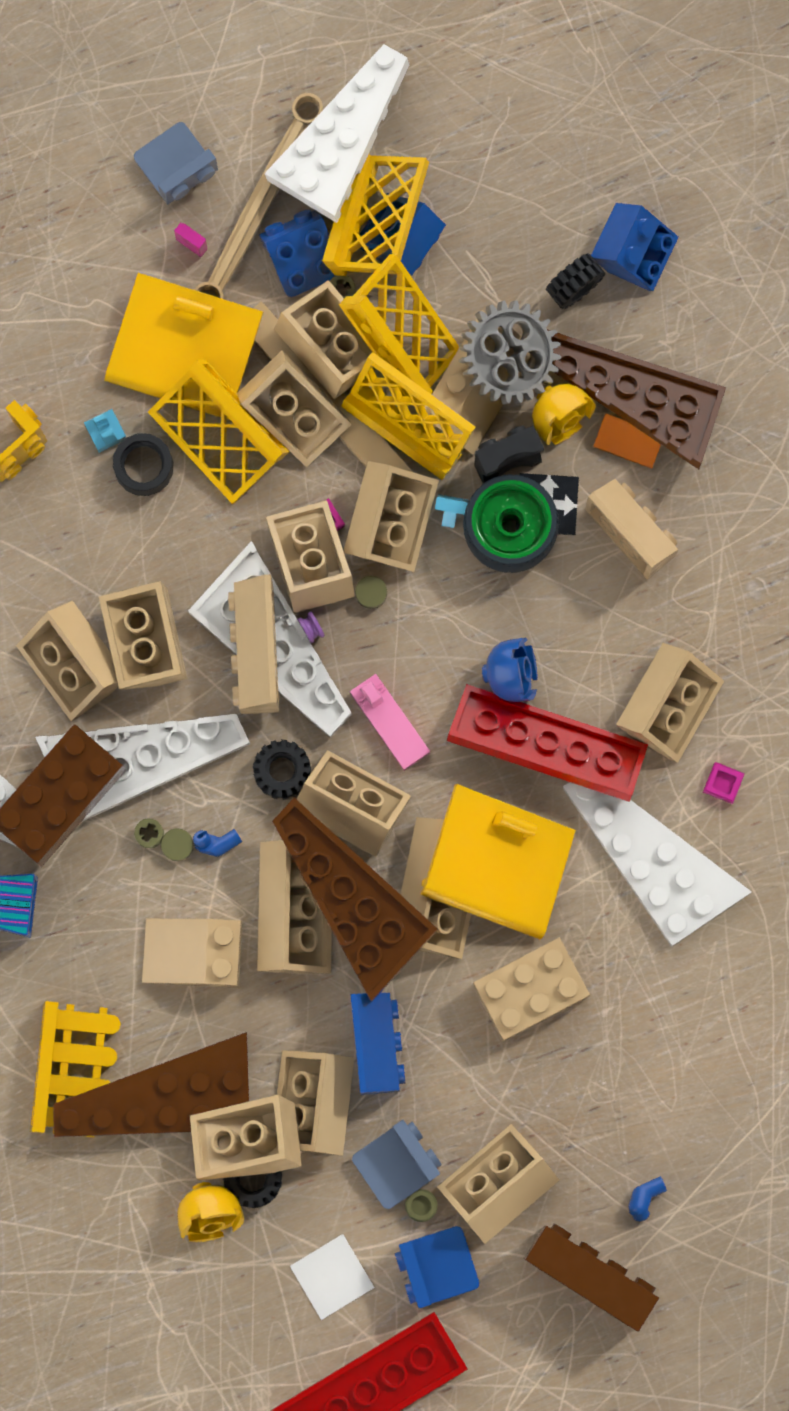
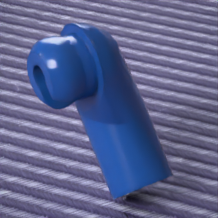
M235 829L222 837L208 834L205 830H200L193 836L195 848L201 853L214 857L222 856L243 842Z
M661 1176L639 1185L633 1190L628 1208L635 1221L643 1222L647 1220L650 1215L648 1209L651 1198L667 1191Z

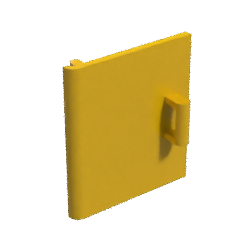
M138 273L104 381L161 399L189 371V368L197 360L205 359L228 385L238 393L264 312ZM193 379L184 386V400H200V387ZM178 393L172 399L178 400ZM206 394L205 400L212 401ZM184 404L186 407L200 411V404ZM205 404V413L221 417V410L217 405Z
M455 784L427 877L421 882L423 889L420 895L540 940L547 930L576 830Z

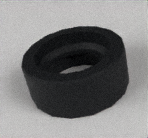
M137 433L125 438L118 445L113 455V469L119 484L126 491L134 495L150 496L160 492L168 485L173 475L174 462L168 446L160 438L152 434ZM139 447H149L155 450L160 455L162 461L159 475L146 483L132 480L125 470V460L128 454L133 449Z

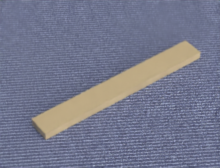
M262 301L258 303L254 309L264 313L254 342L270 360L283 350L349 419L352 425L339 438L365 468L367 462L372 461L413 472L382 436L341 407L346 398L344 393L336 399L332 398L274 330L278 319Z

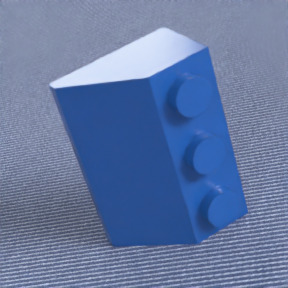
M367 993L350 994L360 1094L400 1092L399 1084H406L404 1064L397 1065L396 1052L402 1051L401 1033L394 1032L393 1019H399L397 999L391 1000L390 993H380L371 1002Z

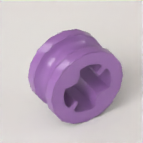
M310 611L307 613V618L302 619L300 617L297 620L312 644L316 637L323 638L325 635L315 616Z

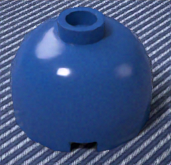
M526 637L506 640L494 646L487 658V664H484L482 667L484 682L489 683L491 690L499 698L508 702L533 700L537 689L531 690V679L538 680V672L533 648L531 645L525 646L524 644L528 640Z

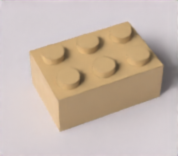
M328 280L281 312L274 330L332 398L336 399L354 386L367 358L372 352L340 308L339 304L344 298Z
M560 937L473 982V987L502 1042L590 996Z

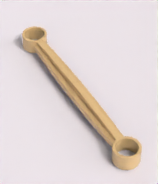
M304 93L294 100L292 104L294 118L292 124L251 194L209 281L199 284L194 290L199 292L213 290L220 298L224 299L222 291L248 249L279 190L277 186L267 181L265 173L315 119L304 120L300 118L297 114L299 106L303 103L311 102L319 107L318 115L323 111V104L318 96Z

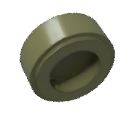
M376 576L364 577L356 586V599L361 606L367 609L378 608L387 598V587L383 580Z
M175 828L165 833L161 841V848L168 859L183 861L192 854L194 842L187 831Z
M418 1189L408 1196L405 1202L408 1216L417 1222L430 1220L434 1217L438 1208L436 1197L425 1189Z

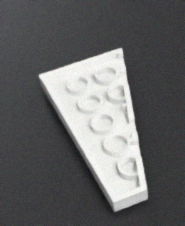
M383 44L266 171L267 181L337 223L341 216L340 209L352 192L351 185L356 174H360L378 135L377 128L381 120L384 121L388 113V104L392 96L396 95L409 67L407 57Z
M252 541L188 610V613L235 655H237V644L230 641V623H236L235 611H229L228 592H234V582L270 574ZM272 578L274 587L278 692L331 738L352 715L351 711Z
M237 714L85 732L125 767L126 771L83 821L250 745ZM64 735L35 737L44 757Z
M571 782L563 786L572 803L671 947L751 893L749 889L632 800L628 802Z

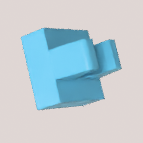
M112 409L84 422L99 453L122 442L126 438Z
M438 494L435 509L444 511L441 526L454 528L457 513L464 515L469 499Z

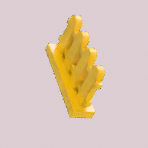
M45 1001L43 1003L30 1132L45 1133V1127H53L54 1134L53 1107H48L49 1094L56 1095L57 1103L65 1100V1096H76L111 1083L109 1080L100 1079L101 1068L114 1065L117 1061V1053L111 1047H104L105 1034L111 1035L118 1032L121 1023L117 1016L107 1014L108 1008L99 1007L98 1013L74 1011V1004H66L65 1010H59V1002ZM56 1029L63 1030L62 1042H54ZM72 1031L96 1033L95 1046L72 1044ZM52 1062H60L59 1075L51 1074ZM68 1064L92 1065V1078L67 1076Z

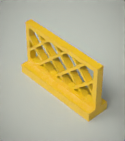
M368 154L360 174H356L351 185L352 192L348 200L344 201L340 209L341 216L338 222H333L322 259L334 275L346 276L347 271L374 273L381 265L376 261V258L389 248L392 250V254H396L401 261L429 166L427 158ZM378 166H390L392 171L377 181L375 177ZM410 167H417L416 174L404 182L400 175ZM395 178H398L402 185L389 195H386L382 188ZM379 191L383 199L369 209L367 206L369 198ZM407 192L409 195L407 203L396 210L392 202ZM389 205L393 213L378 223L374 216ZM371 218L375 227L363 236H360L361 225ZM399 220L401 223L399 231L388 238L384 230ZM378 234H381L385 241L370 251L366 243ZM363 247L367 255L357 262H350L352 254ZM391 267L388 274H396V272Z
M390 254L353 296H346L339 306L371 352L432 394L433 390L430 387L448 368L459 349V345L398 256ZM391 267L397 274L396 286L387 285L388 271ZM373 288L379 289L378 307H374L367 297ZM387 290L396 291V309L387 308ZM405 292H410L413 297V310H404ZM386 312L395 313V331H391L386 324ZM404 314L413 315L412 333L404 332ZM421 316H426L430 321V335L421 334ZM403 337H412V355H407L403 349ZM421 338L429 339V357L420 356ZM438 340H443L449 349L443 358H437ZM420 360L429 361L428 376L425 379L420 373ZM399 387L402 396H409L405 389Z
M373 352L367 358L350 394L341 405L342 408L441 480L446 477L462 456L461 452L476 428ZM373 367L379 370L384 378H377ZM381 386L389 387L392 396H385ZM399 387L405 389L409 396H402ZM407 405H414L418 415L411 414ZM425 406L431 408L435 415H428ZM433 424H440L443 433H436ZM450 424L454 425L464 433L454 434Z
M205 359L197 360L189 368V371L148 411L151 417L232 504H235L262 476L290 452L240 404L238 394ZM191 379L200 387V400H184V386ZM178 393V400L172 399ZM206 394L212 401L205 400ZM167 403H178V422H167L159 411ZM184 404H200L199 423L184 422ZM205 404L217 405L220 408L221 423H205ZM227 417L233 424H227ZM172 426H178V433ZM183 426L199 427V445H188L183 439ZM205 427H221V446L205 445ZM227 428H238L243 433L242 446H226ZM248 440H249L255 447H248ZM193 449H199V455ZM205 449L221 450L220 468H210L205 463ZM226 450H242V469L226 468ZM248 451H259L267 459V462L260 469H248ZM214 472H220V478ZM226 472L242 473V487L235 493L226 486ZM248 473H255V474L247 481Z

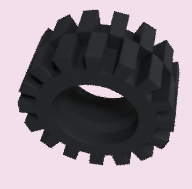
M587 253L579 259H575L572 264H568L563 271H560L557 274L558 276L554 277L550 281L551 283L547 285L546 291L562 310L567 309L569 306L574 305L576 301H580L584 295L590 293V290L602 281L605 272L595 259Z
M282 739L280 742L274 740L271 741V744L264 745L259 753L257 752L255 762L253 763V775L258 787H260L264 794H268L274 799L282 798L287 800L289 797L299 795L298 793L311 774V765L306 752L298 744ZM278 758L289 759L295 767L293 776L285 782L276 781L270 775V766Z
M282 1171L265 1174V1183L257 1191L251 1192L244 1189L240 1183V1176L223 1178L224 1187L228 1188L238 1198L240 1206L259 1208L269 1204L278 1195L282 1186Z

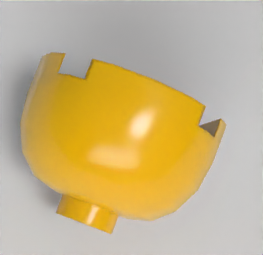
M559 384L554 387L547 386L544 388L545 392L538 394L536 397L538 401L535 403L532 412L534 428L547 445H550L551 441L554 445H557L569 439L583 427L579 423L586 415L590 419L595 411L596 405L590 396L581 388L571 384Z
M210 1182L198 1183L193 1186V1190L187 1193L179 1203L177 1220L180 1235L183 1239L188 1235L190 1242H205L224 1237L221 1230L232 1226L234 1232L244 1224V1216L238 1198L228 1188L212 1185Z

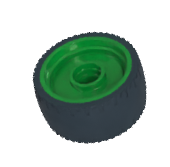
M512 474L497 476L482 484L471 496L463 519L465 539L474 556L487 567L504 573L525 571L539 564L553 548L559 528L557 508L547 490L533 479ZM508 519L515 520L519 524V529L515 532H507L503 529L502 523Z

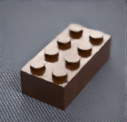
M74 724L0 808V832L42 868L125 773V767Z
M553 1224L551 1228L543 1226L525 1255L524 1260L639 1332L659 1300V1297L653 1294L656 1288L640 1277L632 1281L625 1276L628 1270L613 1260L609 1259L607 1263H604L597 1258L600 1252L587 1243L581 1241L578 1246L571 1242L569 1238L572 1234L557 1224Z

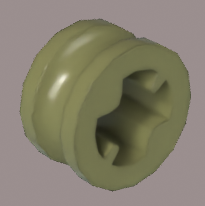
M335 276L329 281L336 290L338 284H344V288L349 286L350 289L346 291V296H353L356 293L355 283L349 276Z
M147 818L141 820L136 825L134 835L141 846L152 849L161 844L164 830L158 821ZM149 825L155 826L154 831L158 832L157 838L151 837L149 842H145L143 840L145 836L140 835L141 830L148 829Z

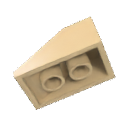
M283 350L237 393L240 404L306 467L352 425L349 419L308 374Z
M327 500L266 517L293 613L355 597L352 575Z
M146 918L142 983L239 988L243 927L241 920Z
M280 1095L190 1115L197 1180L268 1174L302 1166L295 1103Z

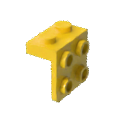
M15 400L5 409L13 423L23 434L0 454V482L6 478L7 480L13 479L21 471L22 467L20 465L29 457L34 459L39 456L45 449L44 444L48 441L40 428L42 423L37 419L38 416L26 403L21 407Z

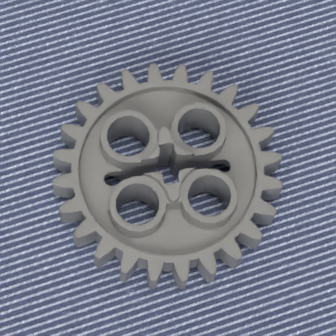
M516 300L510 302L509 307L505 301L498 302L497 309L493 304L486 306V313L479 311L475 314L478 322L472 320L467 323L472 332H465L461 335L468 341V344L459 346L461 351L467 352V356L460 359L459 362L468 363L469 368L463 372V375L473 374L474 378L470 386L480 384L479 395H485L490 391V401L492 402L497 401L500 395L502 404H509L511 398H513L515 404L522 403L523 396L527 401L534 399L533 391L538 394L545 392L541 383L551 384L553 382L548 373H555L559 370L552 364V361L561 359L560 355L553 353V349L561 344L551 341V337L557 331H547L546 327L550 323V319L538 320L541 310H536L530 314V304L528 303L524 304L520 310ZM514 324H518L522 329L523 333L520 340L515 338L512 333ZM498 327L502 328V334L498 332ZM487 336L495 342L493 352H489L485 348L484 342ZM509 348H513L514 354H512L511 357H507L506 352L509 350ZM527 353L532 354L535 358L533 369L529 368L525 363ZM500 365L505 367L508 372V378L505 382L500 380L497 374ZM519 372L522 373L521 379L518 377Z

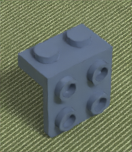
M183 122L176 123L134 153L135 162L167 205L174 200H180L189 193L190 189L199 183L206 182L218 171L216 157L210 149L206 151L203 149Z
M404 1119L392 1126L393 1128L356 1152L352 1157L353 1163L382 1206L386 1209H391L440 1175L437 1168L442 1164L432 1149L425 1152L419 1143L423 1136L413 1121L407 1125Z

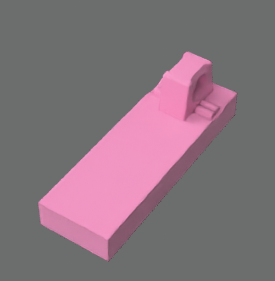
M374 674L350 691L353 699L404 771L430 754V750L377 674Z

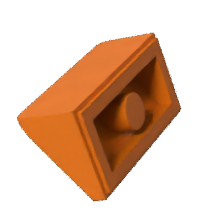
M605 414L593 447L652 469L661 444L627 421Z

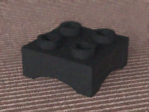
M524 425L516 427L507 433L508 437L500 441L490 439L478 446L479 450L475 451L474 467L483 484L492 478L501 476L510 469L521 466L533 467L542 463L540 452L544 451V447L534 426L525 428Z

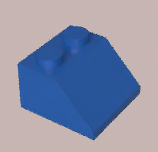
M399 197L392 204L398 210L407 203L408 199ZM419 201L401 258L402 264L411 276L421 266L424 257L432 245L437 242L446 226L425 203ZM388 205L374 217L380 223L390 216L393 211ZM371 218L360 232V236H363L375 227ZM399 220L384 230L388 238L399 231L401 225ZM378 234L366 245L372 251L385 240L381 234ZM389 248L376 259L383 263L392 254V250Z

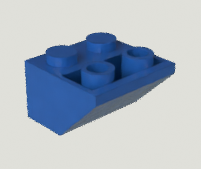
M615 203L591 256L608 273L648 291H654L679 236L642 205Z

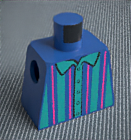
M35 874L0 876L1 931L31 938L38 877Z

